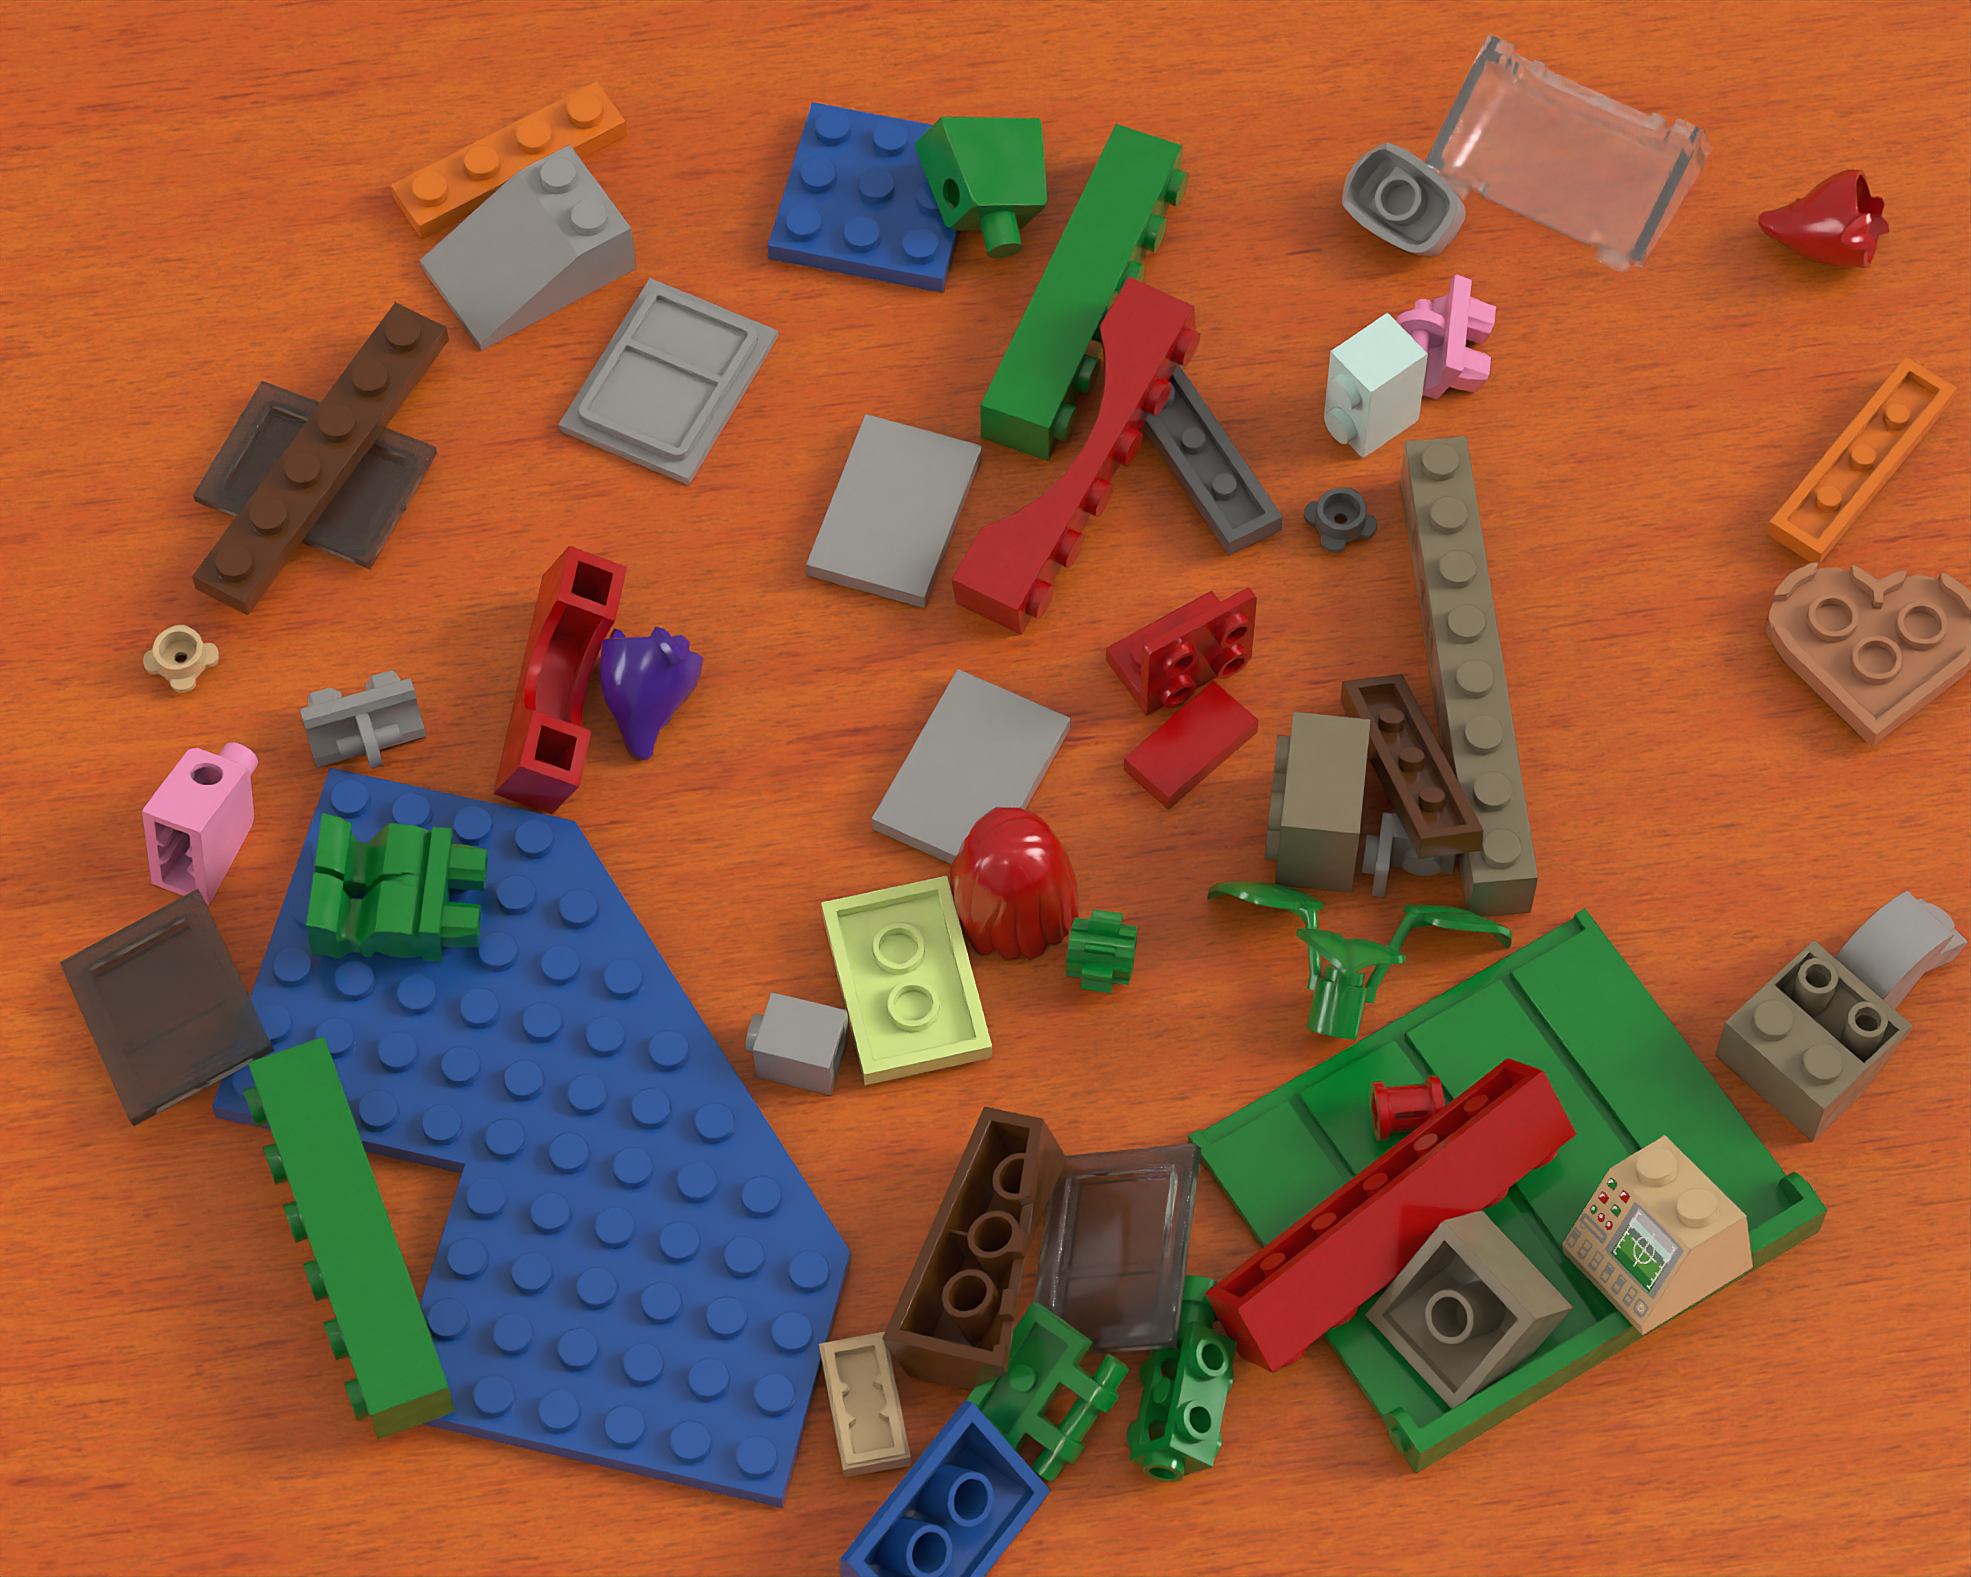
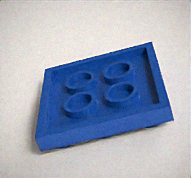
M812 102L768 242L769 259L943 293L961 231H952L945 225L916 152L915 142L932 125Z

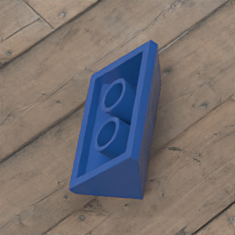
M965 1400L839 1559L841 1577H985L1051 1490L973 1402Z

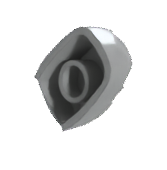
M1386 142L1370 149L1355 162L1346 176L1342 205L1362 226L1387 242L1412 254L1429 258L1440 255L1443 249L1455 238L1461 224L1466 219L1465 207L1461 199L1443 178L1414 154L1394 144Z

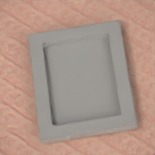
M649 278L560 421L559 431L644 466L649 470L690 485L779 337L778 330Z

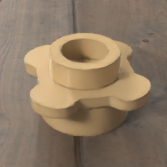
M175 625L157 636L153 644V650H149L144 655L143 664L149 674H160L170 681L171 688L175 692L185 693L195 688L196 678L206 668L213 667L218 663L219 652L213 643H203L200 635L195 630L186 625ZM179 656H187L184 662L176 661V658Z

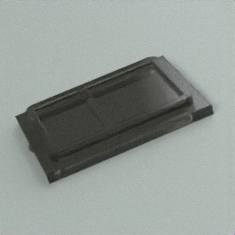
M261 381L194 492V501L236 517L311 417L320 402ZM385 428L301 543L371 569L437 455L436 447Z
M199 889L60 962L127 1117L133 1126L246 1067L248 1062L260 1059L275 1051Z
M1196 1143L1066 1156L1067 1160L1047 1204L1034 1302L1041 1303L1093 1342L1085 1355L1177 1347L1201 1148Z

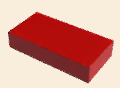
M1213 680L1124 757V771L1169 810L1258 732L1259 720Z

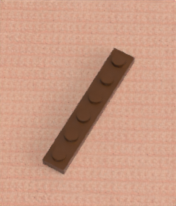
M396 302L393 304L192 576L196 590L249 615L449 341L446 326Z

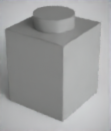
M771 992L764 1015L754 1013L746 1037L745 1050L753 1052L756 1077L831 1096L849 1040L847 1010Z

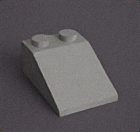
M570 145L518 171L420 259L421 268L480 351L636 269L632 228Z

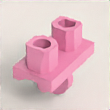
M1455 274L1450 281V291L1448 294L1435 298L1432 302L1426 299L1417 300L1414 310L1403 312L1396 319V322L1428 353L1423 396L1438 400L1448 387L1476 393L1489 377L1491 357L1488 354L1466 348L1465 343L1466 340L1482 344L1488 338L1494 326L1496 306L1470 297L1472 279Z

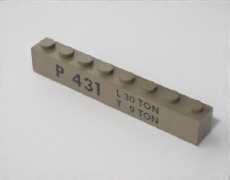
M1467 436L1405 441L1400 485L1440 746L1484 830L1481 851L1457 854L1465 908L1467 911L1481 917L1531 913L1538 874Z

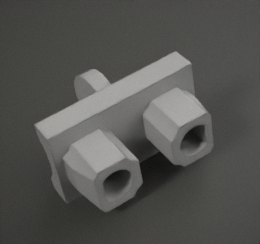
M390 670L371 676L369 681L365 683L366 691L342 697L340 691L330 687L310 693L308 696V707L300 709L316 768L366 754L370 769L383 766L379 750L426 737L411 678L401 681L397 673Z

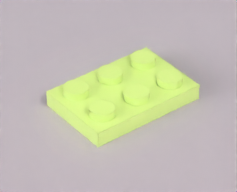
M947 876L821 902L822 916L845 1009L847 1010L864 1085L992 1058V1044Z

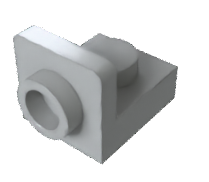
M1383 812L1380 836L1367 835L1362 873L1374 874L1372 896L1385 898L1389 866L1403 868L1405 871L1418 876H1432L1437 873L1452 874L1456 854L1446 857L1419 859L1397 814Z

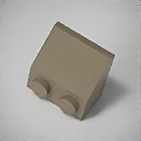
M1481 1210L1443 1221L1365 1316L1446 1404L1453 1409L1500 1381L1529 1358L1573 1306Z

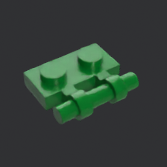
M1032 1302L1013 1330L1007 1373L975 1387L966 1401L973 1402L1017 1453L1029 1436L1045 1446L1031 1468L1046 1480L1054 1482L1067 1462L1074 1464L1086 1447L1082 1439L1101 1411L1109 1413L1118 1400L1120 1394L1116 1389L1130 1369L1117 1358L1107 1354L1094 1375L1087 1372L1078 1364L1093 1342L1041 1303ZM1065 1385L1079 1395V1397L1060 1425H1057L1044 1414Z

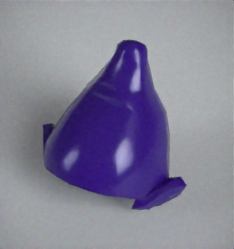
M655 626L650 637H626L621 630L614 628L610 637L602 641L599 669L604 699L618 724L627 750L638 760H649L653 756L654 745L659 731L669 723L673 713L695 689L703 665V657L689 650L690 642L683 635L671 636L664 628Z

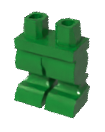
M322 813L315 858V872L313 873L306 923L311 954L326 955L339 959L350 952L361 953L367 958L372 957L374 952H379L397 958L422 956L423 961L442 962L444 947L479 946L482 918L481 904L449 901L451 889L485 891L488 874L487 849L453 844L452 828L432 827V831L414 825L396 823L386 825L369 842H359L351 832L352 823L340 817ZM357 895H366L363 899H352Z

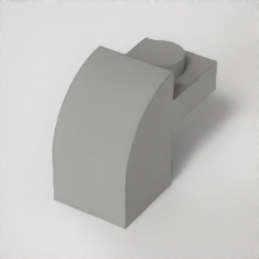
M1906 891L1892 899L1870 917L1846 942L1834 958L1895 1010L1925 972L1953 961L1968 941L1954 929L1952 918L1943 909L1925 902L1922 898L1917 900Z

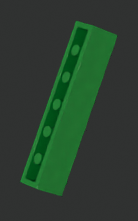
M1115 124L980 404L981 438L1049 461L1058 440L1064 442L1069 440L1078 416V407L1075 406L1081 392L1089 394L1092 391L1099 374L1101 360L1097 357L1102 349L1100 325L1128 277L1140 282L1143 281L1145 265L1142 262L1147 251L1156 253L1161 245L1167 226V219L1164 218L1169 204L1177 207L1185 193L1189 174L1181 170L1182 145Z
M325 1037L248 1062L255 1086L245 1089L243 1092L255 1127L269 1124L275 1143L263 1147L275 1185L288 1181L295 1201L284 1204L283 1208L295 1243L309 1239L315 1259L303 1263L315 1301L329 1298L336 1317L335 1319L323 1322L335 1359L339 1361L349 1357L356 1378L344 1382L356 1420L360 1421L370 1417L377 1439H381L456 1412L445 1374Z

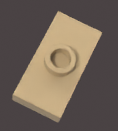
M885 1332L819 1344L844 1478L911 1466V1456L890 1352L882 1339Z

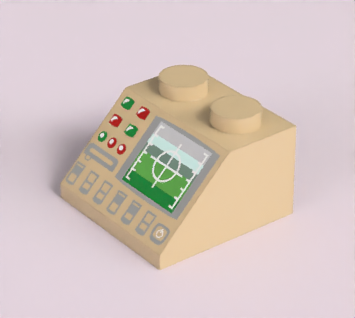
M1665 1135L1609 1169L1562 1244L1563 1253L1642 1335L1753 1268L1747 1216Z

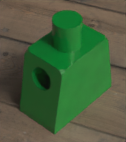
M940 117L915 142V148L945 225L952 231H982L987 255L990 258H1005L1017 254L1023 248L1019 229L1026 226L1045 208L1047 202L1043 133L1040 118Z

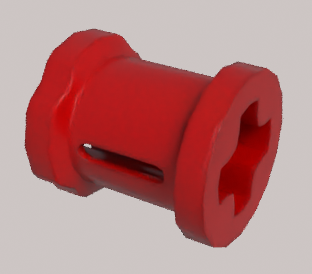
M1438 1075L1427 1076L1425 1083L1386 1087L1382 1081H1374L1370 1085L1371 1115L1375 1136L1378 1141L1389 1140L1391 1133L1414 1131L1445 1107L1442 1084Z

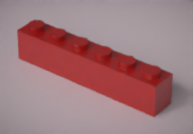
M1510 1058L1505 1059L1204 1293L1228 1337L1237 1341L1236 1351L1239 1356L1271 1373L1294 1364L1305 1354L1307 1346L1330 1328L1338 1327L1349 1321L1356 1314L1358 1306L1381 1288L1390 1286L1443 1221L1478 1212L1481 1209L1497 1204L1507 1195L1508 1188L1531 1170L1551 1162L1556 1157L1558 1149L1577 1134L1545 1072Z

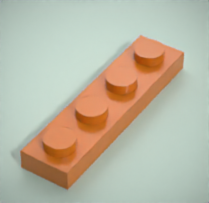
M595 81L390 184L392 196L421 240L468 217L518 171L568 145L582 159L627 136V123L600 84Z
M1905 356L1771 518L1766 534L1809 562H1818L1819 566L1953 402L1957 387Z

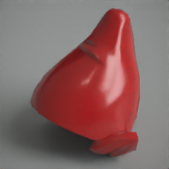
M1845 170L1834 174L1814 187L1804 198H1797L1793 203L1773 211H1764L1758 217L1760 229L1770 238L1809 260L1840 267L1870 268L1872 258L1877 249L1879 235L1889 233V223L1882 217L1885 203L1881 197L1871 196L1867 179L1862 170Z

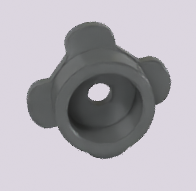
M1352 488L1331 489L1325 492L1319 501L1310 502L1304 510L1306 523L1316 527L1322 536L1321 546L1326 551L1332 553L1343 551L1346 544L1355 539L1371 538L1377 529L1375 517L1366 514L1367 508L1364 499ZM1335 518H1345L1346 522L1339 524L1335 521Z

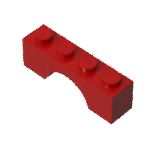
M568 546L542 576L493 792L494 795L553 814L579 788L591 730L585 729L582 723L585 693L594 663L602 646V641L605 640L616 620L627 569L626 566Z

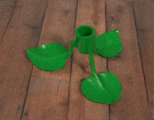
M1226 881L1216 883L1210 887L1207 896L1209 900L1230 894L1255 904L1288 909L1305 922L1306 928H1297L1296 936L1306 942L1308 946L1310 975L1307 989L1314 991L1306 1028L1317 1033L1344 1039H1357L1365 1003L1374 1004L1377 988L1391 964L1405 963L1407 955L1399 952L1413 929L1435 925L1456 930L1489 932L1507 949L1511 946L1513 939L1512 931L1505 926L1462 908L1437 904H1404L1403 912L1407 914L1390 943L1386 946L1362 938L1346 939L1341 934L1318 929L1316 910H1323L1325 903L1305 892L1286 885L1262 881ZM1321 955L1331 963L1326 965L1324 975H1322ZM1376 965L1366 984H1363L1365 973L1359 970Z

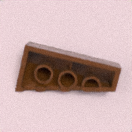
M984 1106L882 1338L909 1377L970 1390L1007 1373L1025 1256L1067 1160V1157L1042 1118Z

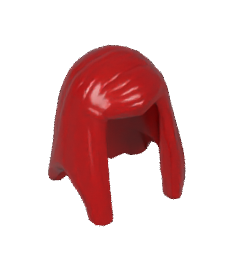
M994 807L976 821L967 837L963 840L950 868L949 879L954 890V904L957 915L972 947L978 954L983 956L989 955L993 950H996L1005 961L1017 959L1021 954L1032 960L1044 954L1047 943L1054 945L1061 943L1063 938L1069 935L1074 917L1079 918L1077 882L1070 859L1064 846L1049 825L1041 817L1028 810L1016 807Z

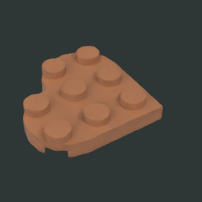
M1818 562L1809 563L1791 572L1777 587L1765 625L1766 634L1784 662L1873 747L1960 680L1971 668V591L1968 587L1944 573H1940L1937 579L1923 574L1906 576L1907 570H1899L1878 580L1854 565H1851L1850 571L1836 567L1817 568Z

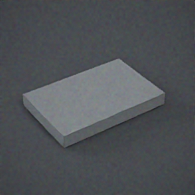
M865 414L806 563L807 576L925 608L980 464L982 445Z
M957 669L871 819L872 829L952 864L963 840L967 837L976 821L994 807L1026 809L1071 729V718Z

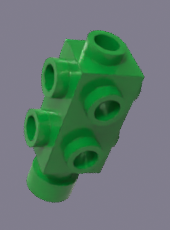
M1184 1275L1177 1277L1173 1281L1168 1306L1170 1312L1174 1314L1171 1330L1154 1336L1150 1358L1143 1361L1139 1371L1143 1392L1138 1417L1129 1425L1127 1430V1442L1131 1449L1129 1460L1143 1466V1472L1147 1476L1159 1481L1177 1482L1182 1480L1183 1476L1213 1467L1214 1458L1217 1456L1222 1442L1220 1427L1226 1396L1234 1380L1232 1365L1237 1341L1212 1330L1213 1323L1219 1321L1204 1293L1218 1282L1202 1276ZM1161 1367L1166 1373V1378H1163L1161 1374ZM1148 1429L1153 1434L1154 1440L1152 1441L1149 1438Z

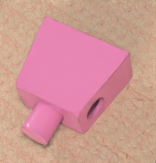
M229 742L224 745L219 755L200 748L189 749L142 810L151 884L207 905L211 903L250 831L254 820L250 776L258 765V759L249 748L239 743Z

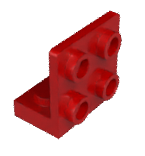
M1248 587L1220 602L1211 590L1107 647L1106 661L1146 716L1164 706L1166 708L1176 707L1188 700L1196 688L1216 677L1226 679L1235 675L1252 658L1257 597Z

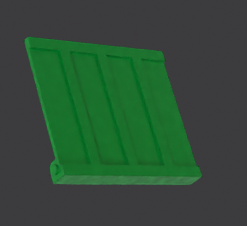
M1586 908L1575 913L1574 918L1207 1129L1203 1131L1198 1129L1188 1135L1189 1147L1205 1170H1209L1263 1248L1413 1132L1391 1133L1389 1140L1378 1141L1376 1139L1370 1104L1371 1082L1382 1081L1386 1087L1425 1083L1427 1076L1438 1075L1442 1084L1446 1106L1507 1058L1545 1072L1577 1135L1558 1149L1556 1157L1551 1162L1531 1170L1509 1187L1507 1195L1500 1202L1481 1210L1573 1306L1569 1313L1529 1358L1500 1381L1453 1409L1446 1404L1365 1316L1388 1287L1381 1288L1358 1306L1356 1314L1349 1321L1338 1327L1330 1328L1323 1334L1387 1427L1391 1442L1403 1454L1415 1473L1420 1472L1820 1231L1828 1210L1819 1199L1815 1189L1800 1174L1791 1172L1786 1175ZM1665 1135L1747 1216L1753 1268L1642 1335L1563 1253L1562 1244L1609 1169Z

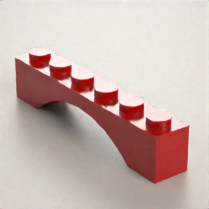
M1128 277L1100 325L1105 361V389L1098 419L1085 447L1067 472L1041 497L1011 516L982 527L951 579L956 604L1021 635L1032 617L1040 619L1046 612L1054 594V585L1051 583L1061 566L1069 568L1076 560L1084 541V534L1081 533L1091 515L1099 517L1105 510L1113 492V483L1110 481L1120 464L1127 467L1135 458L1143 434L1139 431L1149 414L1157 416L1162 411L1171 391L1172 384L1168 381L1178 364L1184 367L1188 365L1200 341V333L1196 331L1193 305L1131 277Z

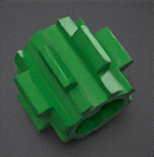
M1092 909L1089 919L1074 917L1067 951L1066 976L1081 978L1082 990L1111 994L1114 983L1129 985L1135 960L1138 926L1122 924L1123 913Z

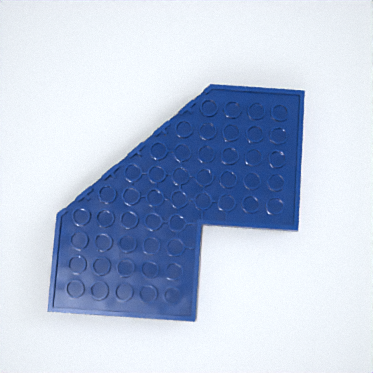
M330 768L212 1106L216 1118L255 1126L243 1090L255 1086L248 1062L325 1037L366 1152L462 1173L420 1303L451 1392L456 1412L423 1423V1425L783 1508L822 1368L819 1344L829 1342L851 1264L849 1248L575 821ZM322 813L337 816L352 823L351 832L359 842H369L386 825L396 823L414 825L432 831V827L452 828L453 844L487 849L488 874L485 891L451 889L449 901L481 904L482 918L479 946L444 947L442 962L423 961L422 956L397 958L379 952H374L372 957L369 958L364 957L361 953L350 952L339 959L326 955L311 954L306 923L313 873L315 872V858ZM357 895L352 899H363L366 895ZM269 1124L260 1126V1128L270 1130Z

